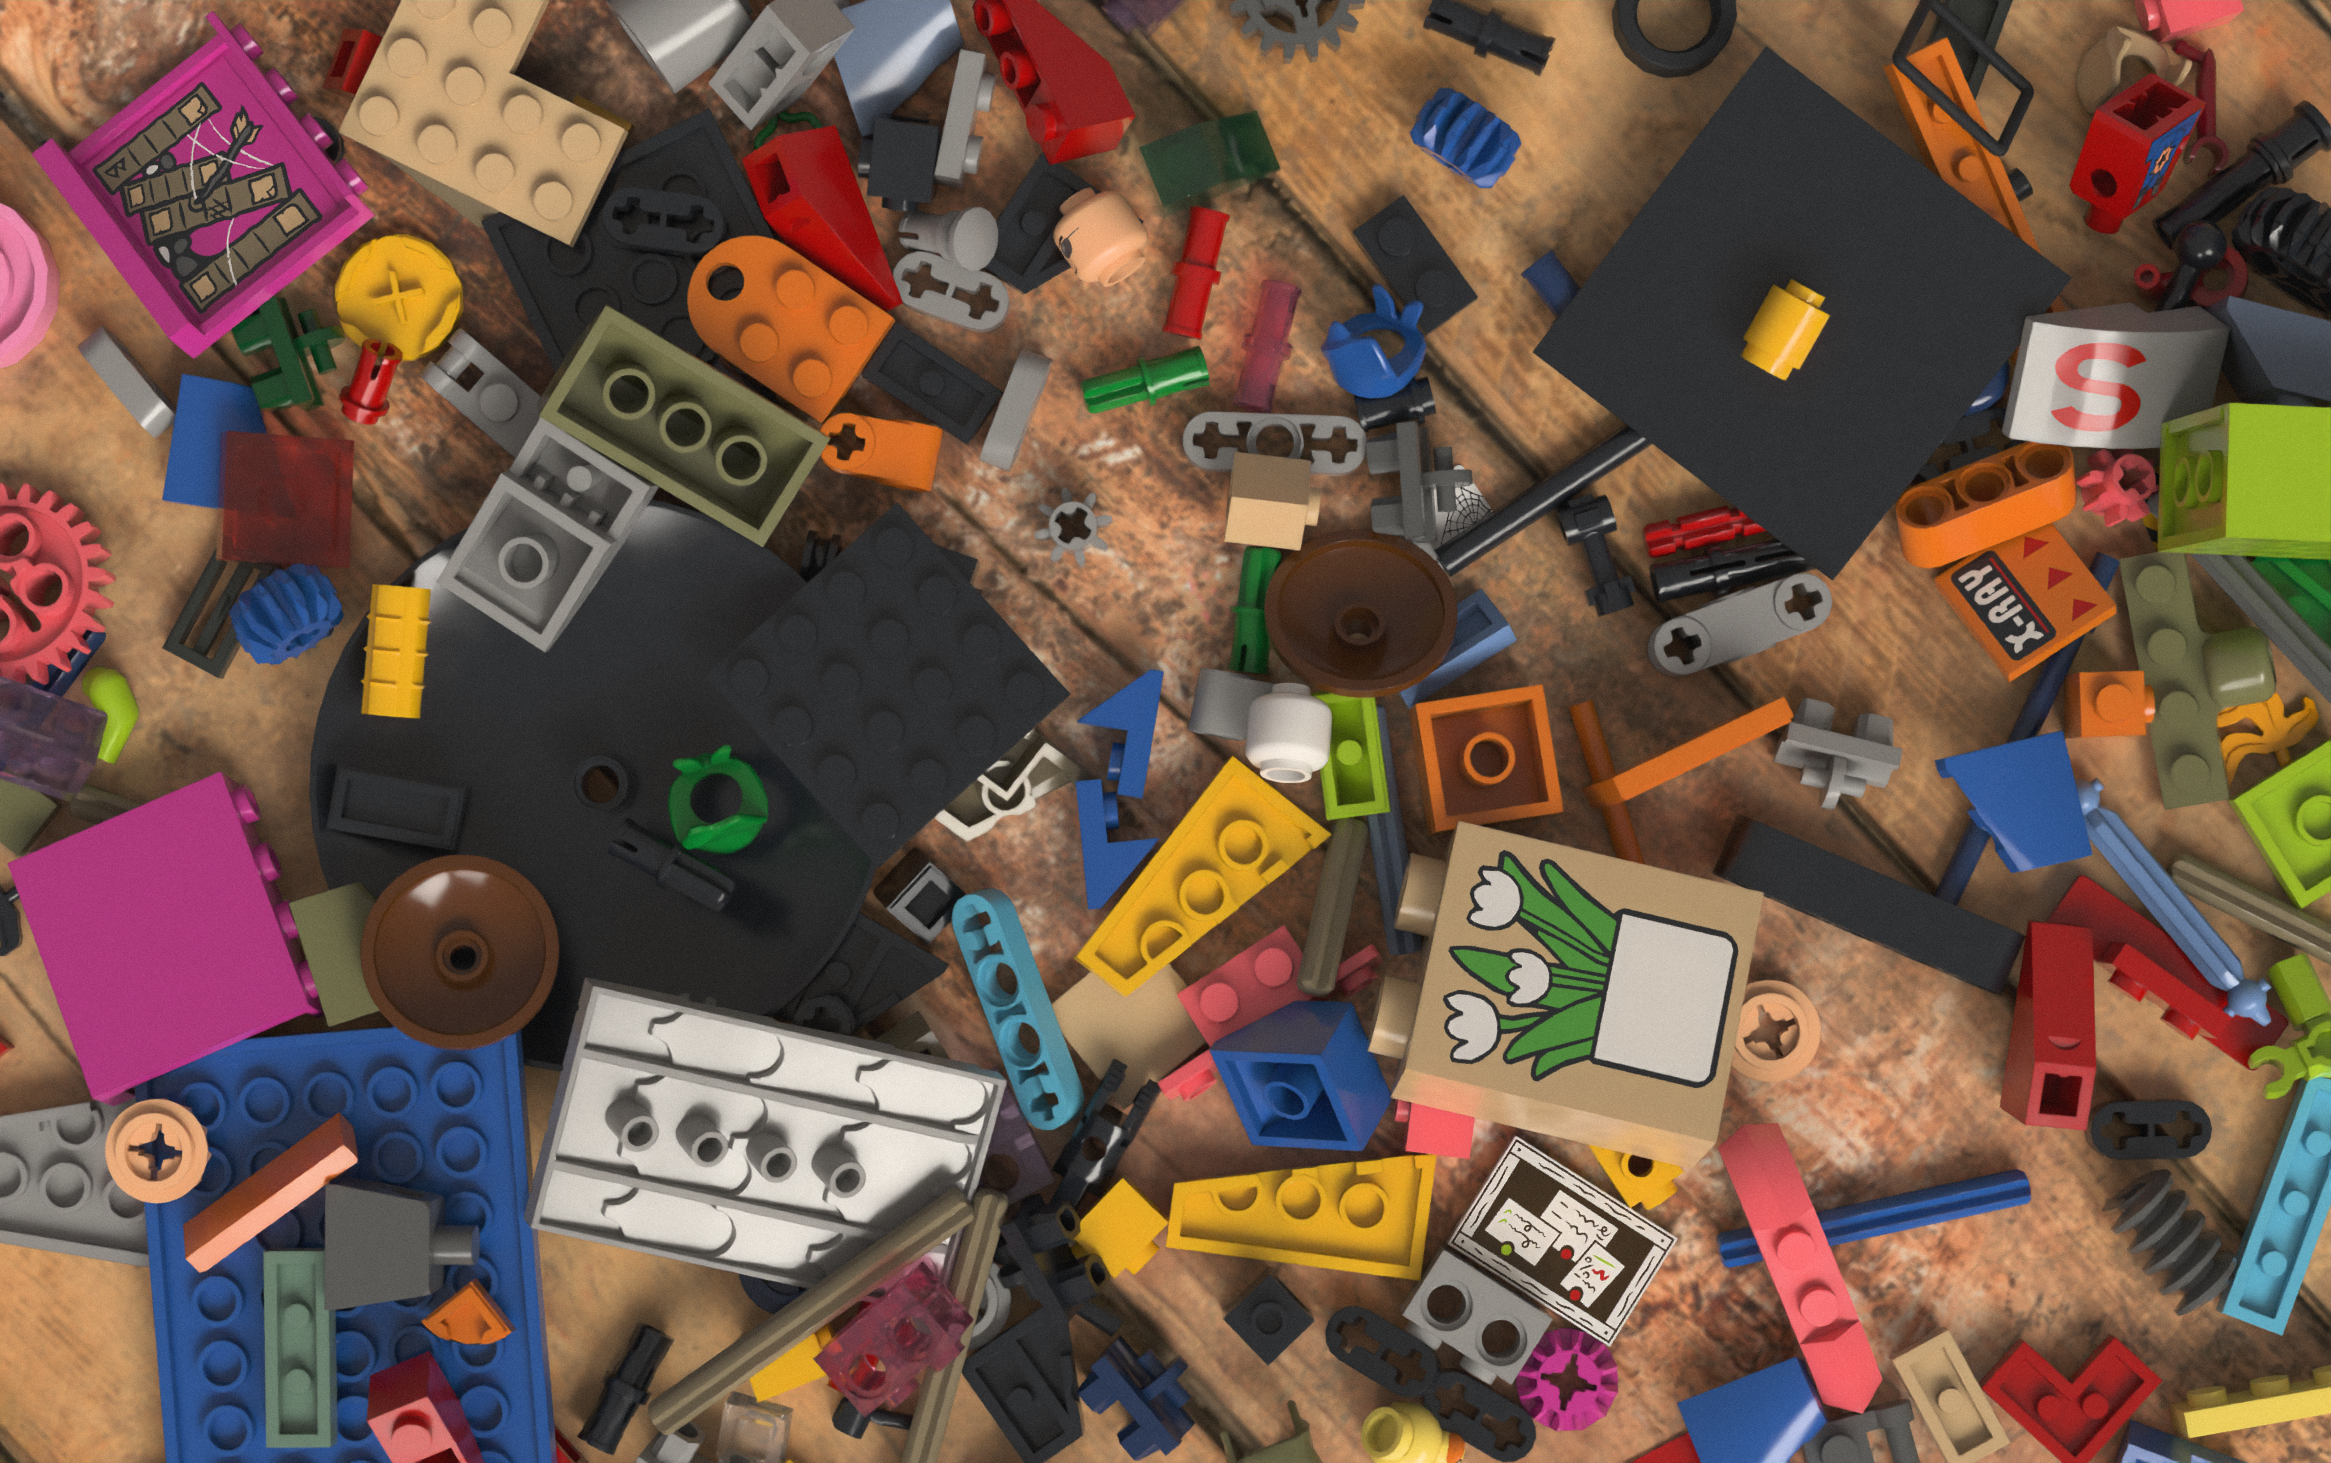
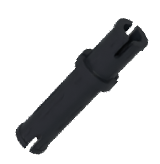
M1775 538L1727 550H1721L1719 545L1704 548L1703 555L1661 564L1653 563L1649 566V573L1655 599L1660 604L1665 603L1667 600L1711 591L1714 597L1729 594L1730 587L1785 577L1791 574L1815 570L1816 568L1798 554L1792 555L1796 553Z

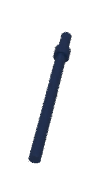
M2096 552L2089 571L2105 591H2107L2120 562L2104 553ZM2097 626L2088 631L2087 633L2094 634ZM2087 633L2045 660L2006 743L2039 735ZM1970 818L1934 894L1935 897L1956 906L1991 836L1987 831L1978 828L1972 818Z

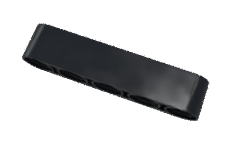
M1738 814L1712 874L1746 889L1763 892V896L1999 996L2003 992L2026 937L1994 921L1766 824Z

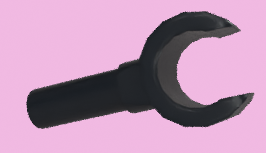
M846 1395L841 1399L832 1417V1422L838 1431L851 1437L862 1439L870 1421L880 1426L910 1430L913 1415L886 1410V1408L877 1407L868 1399L862 1400Z

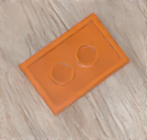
M1785 696L1747 709L1585 786L1582 790L1590 807L1596 810L1626 801L1792 722L1791 718L1794 715Z

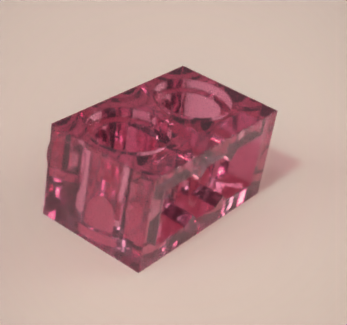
M922 1261L836 1332L813 1360L865 1418L883 1402L890 1410L902 1403L920 1385L915 1376L928 1365L938 1373L952 1362L965 1349L964 1344L959 1338L974 1319ZM910 1316L922 1319L929 1326L931 1334H924L918 1331L913 1326ZM865 1354L877 1357L885 1366L886 1371H880L871 1366Z

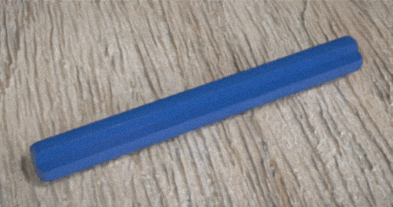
M2014 1169L1816 1212L1829 1246L2025 1205L2031 1201V1188L2025 1172ZM1750 1226L1721 1232L1717 1235L1718 1254L1725 1267L1732 1268L1764 1261Z

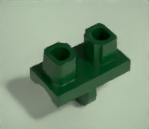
M276 294L231 330L236 344L244 356L273 347L280 367L251 377V385L260 408L269 412L297 406L309 412L325 406L307 356L312 355L319 375L330 373L337 369L330 349L342 344L346 338L341 326L322 328L316 309L306 310L298 314L304 335L300 336L287 300L285 298H278Z

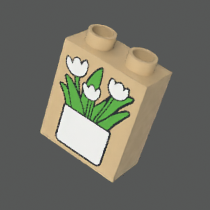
M1458 821L1441 860L1414 853L1410 854L1398 898L1393 928L1425 936L1415 982L1384 975L1370 1027L1367 1052L1398 1059L1390 1098L1693 1169L1717 1143L1764 893Z

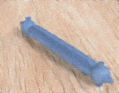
M2074 777L2088 837L2206 980L2211 985L2228 992V1005L2222 1010L2231 1017H2234L2236 1014L2241 1017H2250L2259 1024L2266 1026L2272 1021L2266 1007V991L2272 988L2269 982L2264 977L2258 982L2245 979L2241 960L2116 811L2099 804V792L2105 788L2103 783L2098 778L2090 782L2082 779L2077 780Z

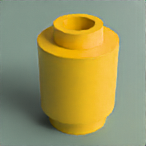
M1793 279L1790 280L1785 290L1773 284L1743 337L1748 343L1740 356L1786 381L1793 367L1800 370L1830 317L1828 313L1819 309L1825 297Z

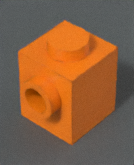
M2144 671L2078 672L2068 674L2063 682L2065 739L2146 735V723L2153 722L2155 713L2154 691L2151 685H2144Z

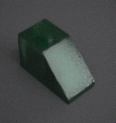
M1257 110L1198 123L1139 147L1141 165L1163 218L1281 170Z

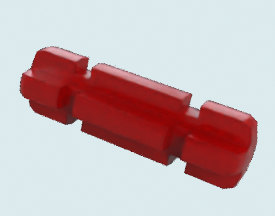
M1726 505L1675 518L1676 522L1671 524L1668 519L1648 524L1642 529V537L1648 556L1650 558H1658L1676 553V548L1682 547L1683 551H1688L1735 539V534L1738 533L1742 537L1762 533L1765 529L1735 506L1734 509H1729Z

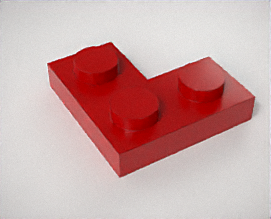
M2109 1334L2068 1380L2031 1346L2019 1338L1978 1384L1985 1394L2061 1463H2089L2163 1380L2116 1337Z

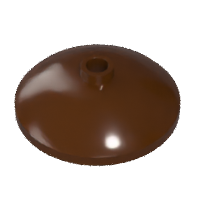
M1344 530L1328 533L1301 545V550H1294L1284 559L1273 574L1267 589L1264 609L1265 627L1270 644L1282 663L1292 673L1320 690L1355 698H1373L1398 693L1428 677L1442 663L1451 648L1456 632L1458 615L1455 592L1441 566L1428 553L1415 544L1401 537L1379 534L1373 530ZM1360 633L1364 634L1368 638L1354 639L1349 636L1352 634Z
M449 855L420 863L398 876L388 885L373 905L367 917L361 940L360 956L362 973L368 992L382 1015L395 1028L411 1039L431 1047L446 1050H471L490 1046L512 1036L534 1018L546 1002L553 988L559 966L560 947L558 932L551 910L536 887L522 874L501 862L486 857ZM468 949L476 954V961L470 969L458 970L452 966L453 956L459 950Z

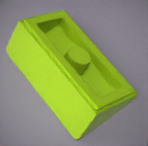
M1326 691L1311 693V696L1325 702L1332 713L1330 756L1325 766L1320 769L1327 820L1391 812L1376 697H1345Z

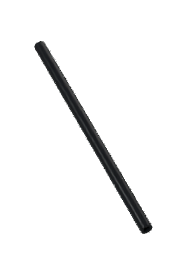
M2014 168L2007 173L2019 203L2033 194L2031 184L2018 168ZM1627 424L1623 425L1433 550L1437 560L1446 573L1452 577L1651 446L1652 443Z

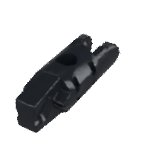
M1113 1058L1086 1106L1075 1131L1052 1167V1171L1061 1175L1063 1179L1049 1203L1067 1200L1071 1202L1074 1210L1077 1211L1087 1192L1098 1198L1102 1197L1124 1153L1135 1139L1161 1092L1155 1081L1149 1079L1147 1084L1140 1088L1133 1100L1132 1109L1126 1115L1108 1104L1112 1095L1118 1091L1126 1077L1125 1071L1128 1067L1126 1064ZM1092 1136L1100 1138L1106 1145V1149L1097 1147L1092 1140Z

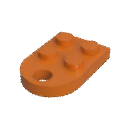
M740 236L729 239L714 247L698 263L688 288V312L693 327L701 340L714 353H720L727 362L767 387L821 425L832 416L895 322L891 315L788 246L763 236ZM723 266H732L739 269L744 277V286L741 293L736 298L728 301L714 298L710 294L708 287L712 273Z

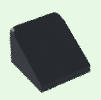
M915 847L905 855L873 891V894L882 905L927 945L951 922L952 911L957 900L967 895L925 854Z

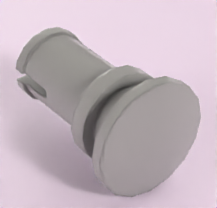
M968 207L963 211H950L945 215L925 213L922 210L907 212L899 224V232L918 234V238L909 236L899 237L904 248L910 251L921 250L940 253L942 258L955 262L959 267L968 271L980 270L987 266L994 257L998 245L996 220L988 210L982 207Z

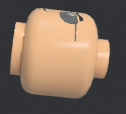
M1089 187L1075 193L1060 206V211L1064 216L1055 226L1053 239L1075 274L1083 282L1100 281L1104 287H1109L1127 278L1145 262L1146 258L1142 252L1148 243V233L1126 199L1119 192L1105 191L1095 194L1093 189Z

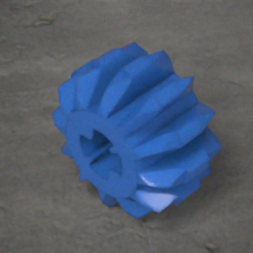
M1439 88L1430 100L1427 99L1417 114V120L1410 131L1413 143L1420 147L1424 153L1431 156L1437 163L1445 166L1452 173L1457 174L1479 188H1492L1498 179L1507 173L1515 161V154L1522 144L1518 133L1512 130L1509 124L1499 119L1494 113L1488 111L1478 102L1471 100L1461 92H1456L1452 88Z
M296 563L283 571L276 569L271 576L265 579H258L257 584L253 588L242 592L238 598L239 601L229 611L232 619L231 623L237 634L236 638L245 652L250 653L257 664L270 663L273 665L280 664L289 657L297 659L307 649L316 648V643L321 639L331 636L334 627L341 622L344 613L341 609L342 604L336 595L337 590L329 577L323 575L317 565Z

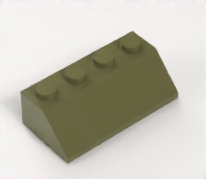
M607 303L572 345L538 401L539 417L761 547H764L830 441V436Z

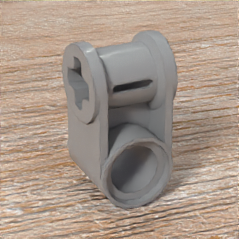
M1200 668L1188 731L1235 741L1246 740L1248 710L1251 703L1260 696L1272 693V688L1276 684L1257 681L1256 678L1237 673Z

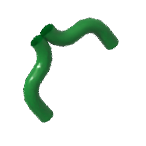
M785 110L778 114V116L771 118L768 125L758 132L754 139V150L763 146L764 140L774 133L778 125V117L787 123L807 121L812 125L813 129L823 126L819 119L810 112L803 111L790 114Z

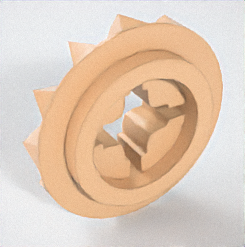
M1762 980L1748 983L1746 985L1731 1064L1734 1069L1748 1078L1761 1082L1783 1081L1794 1077L1804 1070L1814 1058L1821 1037L1819 1016L1811 1000L1798 988L1782 981ZM1759 1005L1762 1012L1767 1013L1768 1017L1773 1021H1788L1790 1019L1794 1021V1023L1785 1026V1030L1777 1034L1779 1043L1777 1049L1780 1054L1778 1057L1774 1049H1770L1765 1041L1754 1042L1749 1040L1744 1042L1743 1038L1750 1036L1751 1032L1759 1027V1020L1757 1018L1760 1015L1757 1009Z
M167 1098L149 1099L135 1103L125 1109L115 1119L108 1132L105 1144V1157L109 1172L116 1184L124 1192L138 1200L149 1203H165L181 1198L202 1181L206 1164L212 1156L208 1150L206 1139L208 1128L199 1123L192 1114L191 1107L179 1105L169 1101ZM162 1130L161 1133L165 1134V1144L175 1147V1150L182 1151V1154L163 1160L161 1169L158 1170V1167L155 1166L154 1155L145 1153L142 1149L134 1148L135 1146L156 1140L158 1131Z

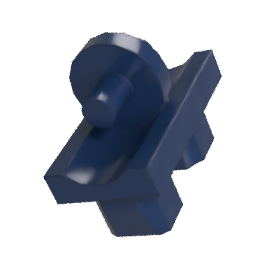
M1121 1335L1111 1342L1090 1367L1092 1369L1091 1373L1077 1390L1078 1395L1086 1405L1099 1415L1117 1400L1130 1413L1133 1418L1122 1426L1117 1433V1437L1121 1446L1135 1461H1139L1159 1449L1166 1456L1182 1442L1181 1438L1195 1424V1421L1182 1407L1192 1396L1177 1380L1189 1366L1186 1360L1179 1355L1165 1365L1151 1348L1138 1356Z

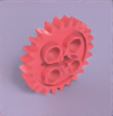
M0 483V569L13 576L10 581L11 588L23 604L34 612L41 623L40 630L34 632V627L25 609L20 604L7 598L11 590L5 579L0 575V621L5 618L10 620L8 634L0 641V685L4 678L7 686L17 691H22L27 673L33 680L46 685L49 683L48 665L53 664L67 673L70 672L72 668L67 653L72 648L89 655L91 649L82 636L86 630L93 632L105 631L106 627L95 619L93 615L95 609L113 607L114 602L101 595L99 587L115 582L116 576L106 569L97 567V565L106 561L112 554L103 545L92 544L101 531L89 521L81 523L85 514L84 511L72 503L63 507L64 499L53 491L48 490L41 497L39 490L24 483L16 496L13 489ZM28 531L29 541L26 548L21 553L12 556L11 545L13 540L20 533ZM61 580L62 592L55 603L45 606L44 595L47 588L52 583Z

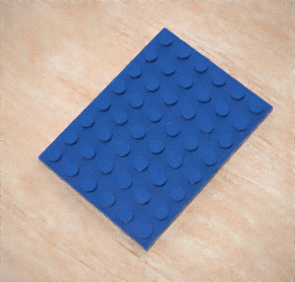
M394 1026L249 1037L134 1087L136 1103L149 1099L167 1098L169 1101L179 1105L191 1107L192 1114L199 1123L208 1128L206 1139L208 1150L212 1154L206 1164L202 1181L183 1197L165 1203L144 1202L166 1463H392L367 1423L370 1375L428 1351L431 1352L459 1399L485 1463H557L538 1229L530 1228L523 1219L529 1194L533 1188V1167L521 1029L498 1043L471 1050H446L431 1047L411 1039ZM340 1112L354 1127L358 1160L357 1163L332 1181L341 1177H353L443 1195L445 1201V1225L478 1226L480 1233L479 1259L476 1265H444L443 1287L432 1294L337 1309V1443L332 1447L266 1448L263 1251L269 1248H325V1186L205 1272L199 1273L185 1259L183 1224ZM162 1130L158 1131L156 1140L139 1145L140 1149L144 1150L145 1153L155 1156V1166L158 1167V1170L161 1169L163 1160L182 1154V1151L175 1150V1147L165 1144V1134L161 1133ZM477 1278L516 1327V1330L496 1342L470 1345L442 1339L427 1329L421 1321L470 1281Z

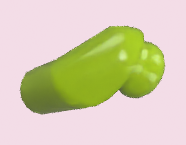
M98 666L87 671L82 680V691L85 696L90 698L100 719V723L86 751L106 762L116 764L138 720L139 707L127 679L115 669Z

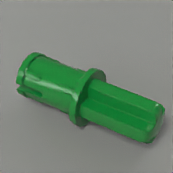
M1195 346L1172 355L1145 361L1143 356L1137 357V366L1084 380L1081 383V394L1087 411L1093 414L1144 400L1147 401L1150 407L1156 405V399L1169 396L1170 394L1209 386V373L1200 346Z
M1249 546L1244 550L1237 606L1230 607V612L1236 613L1228 670L1269 675L1268 662L1271 644L1266 632L1264 609L1269 583L1281 564L1282 555L1277 549Z

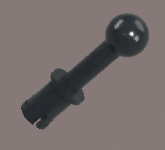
M2197 220L2188 223L2179 231L2175 240V253L2179 262L2154 312L2185 308L2202 272L2213 269L2223 260L2227 251V239L2223 230L2218 225L2207 220Z

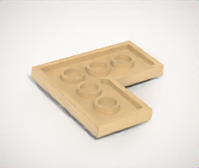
M401 0L338 133L571 247H574L629 132L514 75L550 0Z

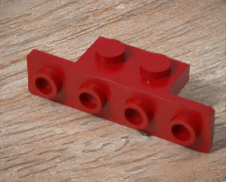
M2080 875L2074 879L2045 921L2092 927L2093 961L2112 974L2107 981L2112 987L2137 1003H2140L2145 997L2165 1011L2160 1020L2171 1029L2193 1041L2196 1035H2199L2247 1070L2255 1071L2258 1069H2250L2248 1065L2250 1056L2259 1048L2274 1046L2288 1026V1019L2268 1004H2266L2272 1021L2266 1026L2259 1024L2250 1017H2241L2237 1014L2234 1017L2229 1016L2222 1010L2228 1005V992L2211 985L2169 934L2087 876Z

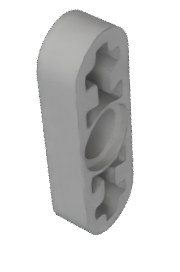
M1212 411L1195 416L1187 424L1183 434V450L1189 462L1198 469L1210 472H1231L1234 453L1238 452L1239 448L1222 447L1218 450L1217 458H1204L1205 452L1203 447L1193 446V437L1204 435L1206 425L1210 424L1218 426L1219 436L1239 438L1237 424H1249L1251 427L1246 439V451L1250 454H1259L1256 448V439L1263 429L1270 426L1282 427L1292 436L1293 451L1287 458L1300 459L1304 447L1301 426L1314 427L1311 440L1315 441L1330 440L1333 429L1345 430V439L1350 442H1356V452L1346 453L1343 463L1338 464L1332 462L1331 452L1311 450L1310 455L1313 464H1311L1310 475H1347L1360 466L1366 455L1367 437L1364 430L1356 421L1344 416Z

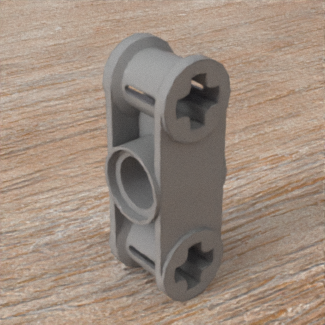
M1801 573L1759 588L1752 586L1701 605V609L1671 619L1655 628L1649 636L1647 644L1648 659L1654 669L1661 674L1670 677H1680L1719 663L1726 665L1777 646L1776 643L1807 632L1823 624L1831 611V592L1825 582L1817 576ZM1791 587H1794L1798 595L1809 594L1812 599L1813 606L1804 610L1805 621H1803L1799 612L1788 614L1785 609L1784 602L1793 598ZM1675 630L1679 639L1690 637L1693 642L1694 649L1685 653L1687 662L1685 665L1682 664L1678 656L1668 658L1664 652V646L1672 642L1671 631Z

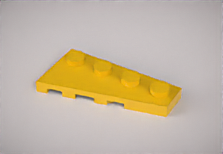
M1232 755L1225 761L1073 958L1122 997H1127L1188 949L1195 941L1239 909L1242 904L1265 886L1272 883L1332 834Z

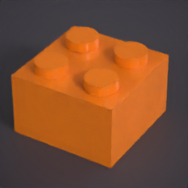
M1543 684L1417 703L1408 710L1428 836L1453 833L1458 821L1483 827H1492L1550 818L1564 812Z

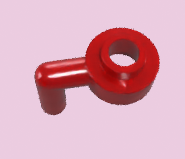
M2227 246L2223 260L2213 269L2202 272L2189 298L2191 302L2204 309L2227 296L2242 299L2249 281L2247 266L2242 256L2236 250ZM2152 264L2140 265L2134 272V281L2140 296L2146 300L2160 299L2174 271L2160 273L2158 268ZM2212 270H2221L2229 277L2227 285L2219 291L2209 290L2203 284L2205 276Z

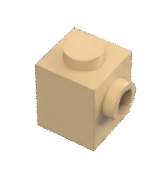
M1235 452L1227 495L1224 542L1301 550L1305 525H1317L1320 508L1321 488L1310 487L1311 461Z

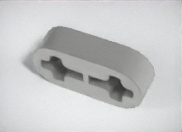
M921 251L907 254L899 260L893 270V277L903 305L912 311L978 333L994 331L1004 323L1009 315L1010 301L1007 289L998 278L980 270L968 271L959 267L955 262L948 261L941 256ZM922 265L931 267L932 279L937 283L948 286L945 295L932 290H925L921 298H914L911 296L912 287L908 282L904 281V277L907 272L918 274ZM982 286L989 287L991 289L992 301L999 304L998 309L995 313L985 311L980 320L971 317V306L954 298L957 290L977 295Z
M102 325L77 346L87 362L149 434L157 438L174 424L175 406L108 328Z
M1025 348L1021 350L984 442L980 461L1008 472L1011 471L1044 390L1053 359Z

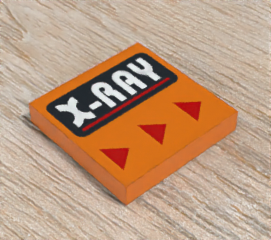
M2052 523L1973 553L1934 578L1935 587L2008 682L2013 681L2116 614L2115 602Z

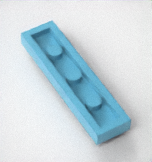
M2303 1077L2301 1078L2235 1256L2237 1258V1265L2232 1272L2235 1274V1277L2222 1292L2216 1311L2281 1336L2285 1330L2331 1205V1080L2328 1078L2318 1077L2308 1082Z

